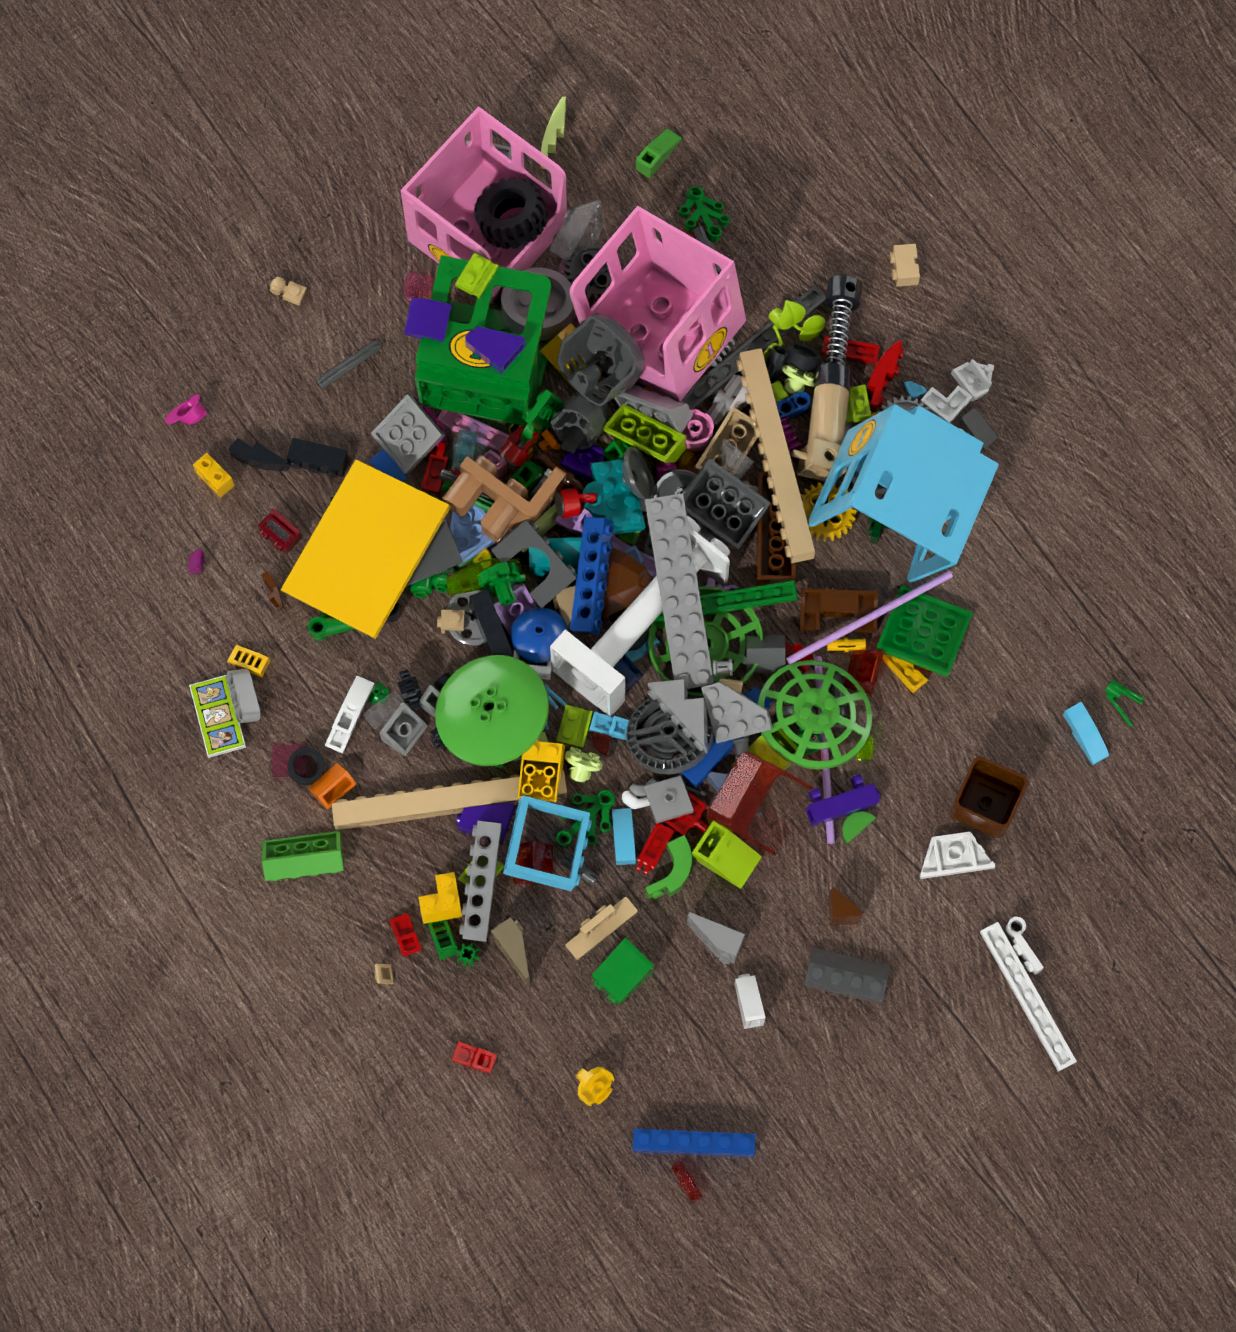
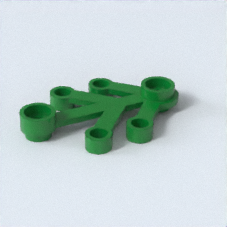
M693 186L687 191L686 198L688 200L679 208L678 215L681 218H688L690 208L695 203L697 209L690 219L686 220L685 230L691 232L695 229L696 222L701 216L707 229L706 235L708 240L717 242L721 238L722 230L720 227L713 225L710 217L718 220V224L722 227L729 225L730 218L727 215L720 214L724 207L721 202L705 197L700 187ZM704 204L711 206L712 210L705 207Z
M601 790L597 795H581L577 793L572 797V803L575 806H581L583 803H595L590 809H577L590 813L589 820H592L586 838L594 837L595 842L590 843L588 841V846H595L597 844L595 815L601 809L602 822L600 823V831L608 833L611 830L609 808L614 805L615 796L609 790ZM580 797L581 802L576 803L574 799ZM607 797L609 801L607 803L602 802V798ZM559 816V818L562 820L568 819L566 817ZM577 821L567 831L563 830L557 834L556 842L560 847H568L571 844L572 837L580 829L581 821ZM608 824L609 828L603 829L602 825ZM562 837H566L568 841L566 843H562L560 839Z

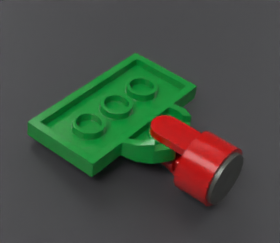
M547 389L538 395L535 406L530 407L526 412V419L524 420L528 423L526 427L520 426L507 438L498 451L499 456L518 469L530 457L528 452L537 443L541 432L550 428L552 425L550 421L553 415L556 414L564 403L563 400ZM520 440L526 443L523 449L517 446Z

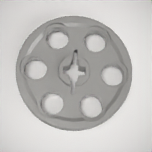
M478 588L460 591L450 600L446 610L465 611L464 629L471 630L472 636L464 638L461 635L462 631L449 630V632L456 640L467 645L485 644L475 619L472 621L471 616H469L473 615L469 607V596L483 591ZM492 595V596H490V597H491L492 602H493L495 596ZM464 597L468 600V604L461 607L457 601L459 598Z

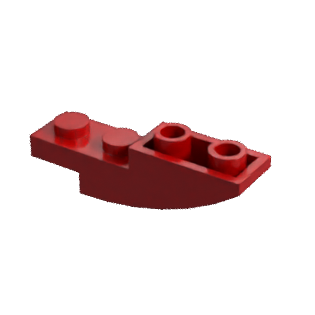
M897 341L884 353L872 372L867 387V393L873 394L870 405L871 412H877V408L882 406L884 396H881L882 390L886 391L888 381L892 382L893 376L898 375L900 365H897L898 359L902 360L904 349L901 348L902 341Z

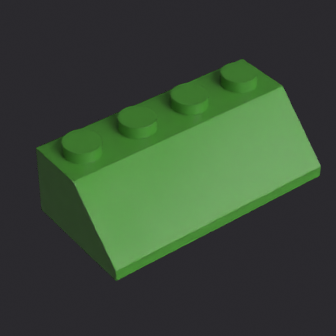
M340 831L262 841V865L265 881H278L285 878L295 879L300 876H317L323 873L344 871Z

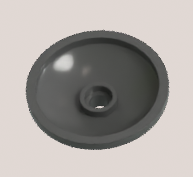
M635 447L627 448L622 462V480L624 484L628 486L634 495L643 501L654 498V481L645 458Z
M682 469L664 474L655 486L654 498L681 494V491L686 489L697 474Z

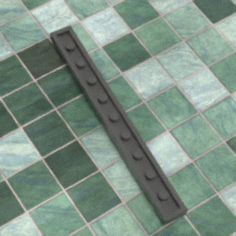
M814 285L795 301L806 310L803 320L825 303L826 296ZM769 322L695 383L681 401L688 404L690 410L698 408L727 384L734 374L738 375L741 372L738 371L736 360H739L740 352L761 348L764 353L771 344L778 342L776 332L773 329V322ZM791 326L789 329L784 330L778 329L781 338L784 337L788 332H790L794 327Z

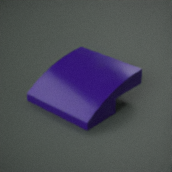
M411 298L404 335L418 339L425 337L443 342L451 304L429 299Z

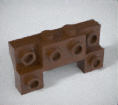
M825 587L824 589L802 588L800 630L819 631L820 617L857 618L858 620L877 609L878 591L854 590L853 588L836 590L834 587ZM877 618L857 628V633H876Z

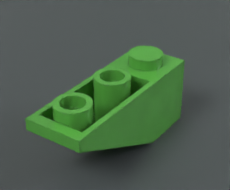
M666 129L648 144L636 158V170L651 179L682 138Z

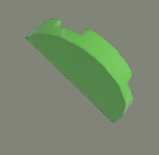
M863 811L849 815L844 821L842 828L843 839L846 844L870 825L876 817Z

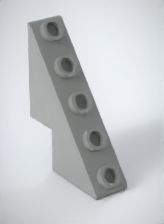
M684 679L648 683L650 690L647 693L653 701L657 699L664 713L668 712L671 715L670 718L676 726L680 724L685 736L688 739L692 737L693 743L699 751L703 750L705 753H708L707 707L704 698L688 699V689Z

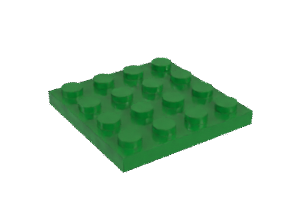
M901 586L897 598L913 589ZM922 593L891 610L876 650L948 677L973 612Z

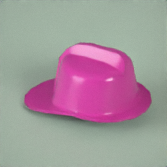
M196 394L174 408L166 416L165 423L173 424L180 420L185 424L191 425L199 422L207 414L206 409L199 401L200 395Z

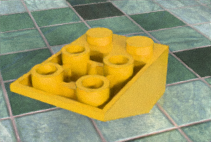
M536 741L522 755L518 799L523 795L547 802H557L565 745Z

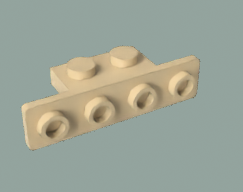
M624 897L614 906L611 904L607 907L605 905L596 912L597 915L594 918L590 919L589 917L581 923L580 933L566 944V948L576 960H579L633 917L638 910L627 897Z

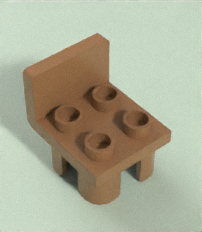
M479 455L475 462L466 457L460 465L461 474L444 495L443 499L445 503L451 506L450 509L461 517L467 514L482 492L495 501L481 519V531L488 538L499 543L509 529L518 527L525 520L528 522L532 520L535 523L555 498L557 491L561 490L564 486L567 475L564 471L556 466L531 501L528 502L529 496L527 494L529 491L513 478H510L506 485L496 478L498 468L482 455Z

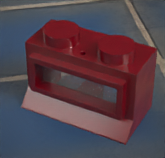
M274 508L258 525L260 536L265 540H271L273 542L272 545L279 552L284 551L288 554L302 539L300 530Z

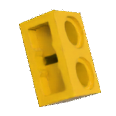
M208 453L204 454L193 464L196 474L220 498L235 486L232 477Z

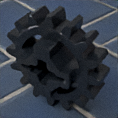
M408 669L400 671L401 681L397 682L404 703H409L412 711L421 709L418 699H421L422 693L416 676L411 678Z

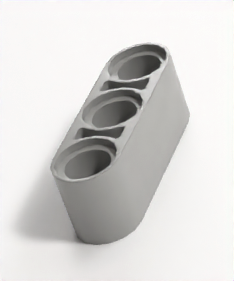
M249 670L228 671L226 680L238 723L259 721L260 708Z

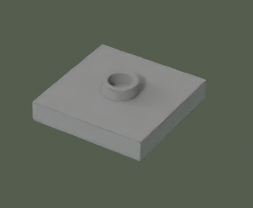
M681 775L644 786V791L656 824L693 813L694 810Z

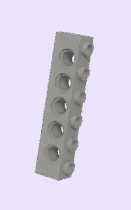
M478 821L477 825H473L472 836L476 838L475 845L471 844L470 856H473L472 864H468L467 876H470V884L466 883L465 895H468L467 903H463L462 915H465V923L460 925V935H463L462 939L487 942L502 829L501 823ZM489 837L491 844L488 847H482L480 845L481 838ZM481 856L488 858V864L485 867H480L477 863ZM478 876H484L486 879V883L482 887H478L475 884V879ZM480 895L483 897V904L481 906L473 905L472 900L474 896ZM473 915H479L481 918L478 926H472L470 923V918Z

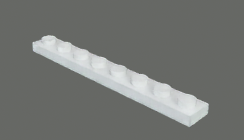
M997 922L981 930L980 934L1057 1071L1059 1072L1076 1063L1075 1057L1000 924Z

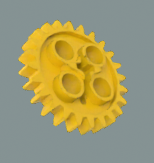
M818 482L817 488L811 485L810 491L805 488V495L800 494L807 522L815 506L812 501L818 499L823 488L820 482ZM835 485L828 494V503L835 499L839 488H835ZM852 507L832 517L837 518L840 521L839 523H833L828 519L827 527L824 526V522L813 527L809 526L811 537L815 534L818 541L821 536L824 542H826L827 537L834 541L835 535L840 539L841 532L847 534V528L852 529L851 522H855L856 518L854 515H856L857 510H854Z

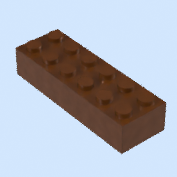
M759 472L758 494L768 500L770 505L757 522L756 586L795 581L796 562L791 563L790 557H787L785 553V546L787 544L786 540H782L781 522H777L776 512L778 509L772 503L771 495L773 490L768 487V472Z

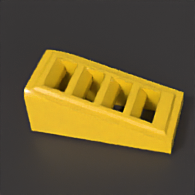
M236 645L227 662L241 669H248L250 673L262 678L270 663V659L265 655ZM242 652L238 661L234 660L237 653ZM245 654L248 655L245 663H242ZM253 657V658H255V659L253 660V662H252V664H251V666H250V665H248V664H249L251 658ZM258 660L261 661L258 668H255Z

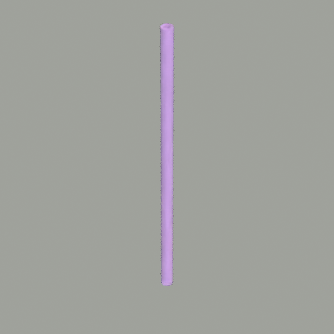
M950 571L943 573L786 658L788 663L792 664L945 582L953 577Z
M814 657V660L822 661V657ZM815 666V674L823 675V667ZM816 679V688L821 689L823 680ZM824 733L820 734L821 742H827ZM821 749V761L829 760L828 749ZM822 769L824 799L832 797L830 769ZM833 820L826 822L827 844L835 843Z

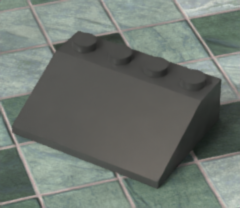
M708 459L683 491L687 516L733 550L740 549L770 505L768 500L711 459Z
M445 518L406 586L463 563Z

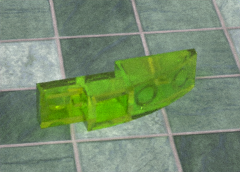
M492 558L469 565L446 578L448 596L482 590L477 579L479 574L483 570L502 562L498 558ZM519 558L507 561L508 565L510 562H515L521 575Z

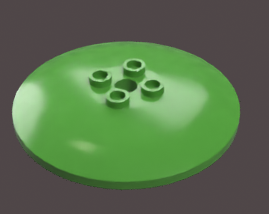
M491 655L475 659L459 668L443 686L435 709L437 731L445 746L455 756L465 762L479 766H495L510 762L527 752L542 734L549 714L548 693L536 671L519 659L504 655ZM488 703H494L492 710H485V706Z

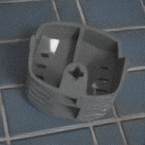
M596 312L562 341L557 361L566 379L583 397L595 405L603 406L634 386L644 369L645 357L638 342L621 324L606 315ZM578 353L580 354L586 366H583L577 356ZM572 357L580 370H577L571 361ZM566 361L574 374H570L565 365ZM600 368L608 377L598 383L601 376ZM599 391L608 394V396L601 394ZM592 395H596L597 397L603 399V401L593 397Z

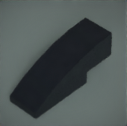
M237 438L229 448L230 455L233 458L252 467L271 471H288L289 469L286 460L258 442L251 447Z

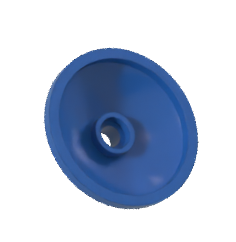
M544 607L528 609L522 612L512 625L511 642L513 648L527 661L534 663L551 661L550 646L564 630L568 631L564 619L551 609ZM541 628L543 631L537 633L536 629Z

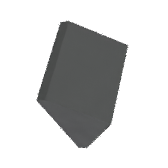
M785 635L763 636V640H760L758 636H746L747 673L751 671L754 664L758 665L753 674L775 673L785 666Z

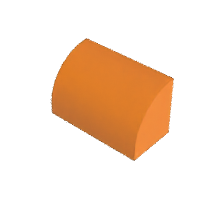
M336 763L319 780L314 782L308 790L328 810L332 806L331 803H336L337 800L356 785V782L343 767Z

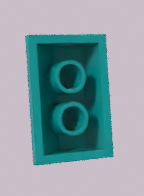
M582 537L548 538L552 543L549 545L553 551L557 549L564 557L562 559L563 563L566 566L570 564L577 572ZM529 547L530 575L537 577L549 574L550 562L543 551Z

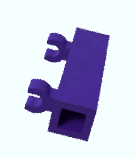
M859 774L850 779L854 790L827 799H821L818 788L810 790L811 792L808 793V796L812 803L805 808L811 826L814 827L875 807L880 802L878 789L874 787V784L864 786L862 776Z

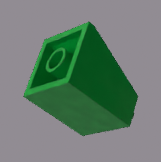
M625 938L592 974V984L599 991L603 989L608 994L606 998L613 1005L617 1003L621 1006L653 974L654 965Z

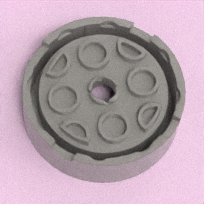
M536 267L522 270L544 275L551 282V291L540 341L553 339L572 322L575 315V309L570 296L572 285L566 277L551 269ZM503 287L501 294L503 321L514 334H522L525 329L532 294L526 291Z

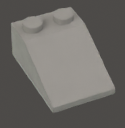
M689 912L687 925L719 958L720 962L728 965L730 963L735 964L745 934Z

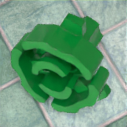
M502 562L483 570L477 579L482 590L488 589L490 596L496 593L500 605L507 606L517 600L512 585L525 581L526 576L525 574L520 575L515 562H510L509 565L508 562Z

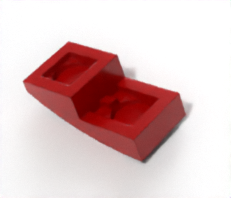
M408 913L389 920L403 957L422 950Z
M458 1041L451 1061L490 1074L497 1054Z

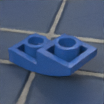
M384 449L369 460L375 469L401 482L408 479Z

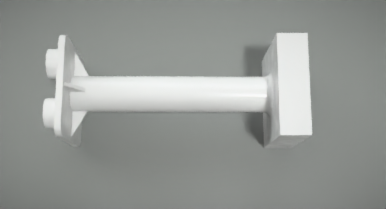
M687 516L696 573L702 570L709 577L714 578L718 584L725 586L729 575L730 560L727 556L730 554V550L716 538H712L708 542L699 535L698 532L701 530L699 525ZM657 575L591 650L567 630H564L550 646L552 671L607 716L611 717L625 702V677L613 667L663 611Z

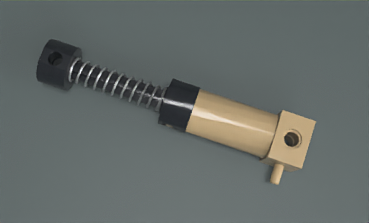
M847 275L833 276L828 280L825 302L826 305L834 310L831 313L834 318L830 320L833 323L830 325L832 329L829 332L831 338L828 339L830 344L827 346L830 350L826 352L829 355L826 358L828 363L821 364L816 368L807 445L801 451L793 449L791 452L792 457L799 458L797 475L822 482L826 481L844 440L849 395L852 385L853 372L849 367L845 366L844 362L846 360L845 354L847 353L846 347L848 346L846 341L849 339L847 335L849 334L850 315L853 310L858 309L860 306L863 285L859 279ZM847 467L843 470L839 477H841L845 472H847Z

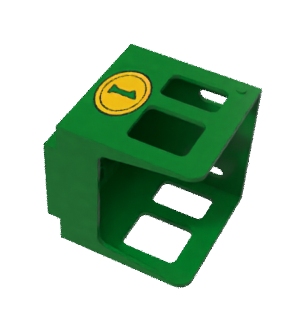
M441 255L430 300L451 304V310L443 342L425 337L420 339L416 355L417 371L415 375L420 406L526 426L528 423L524 421L526 419L525 414L530 407H534L537 403L536 399L541 392L548 362L540 350L552 340L540 341L551 291V282L548 277L541 274L499 267L482 297L476 299L475 306L452 302L451 283L455 278L460 277L469 260ZM497 286L526 291L532 294L524 332L522 334L508 333L525 338L526 347L503 374H500L466 348L465 344L467 333L470 330H474L477 326L500 332H512L504 323L501 311L488 309L493 289Z

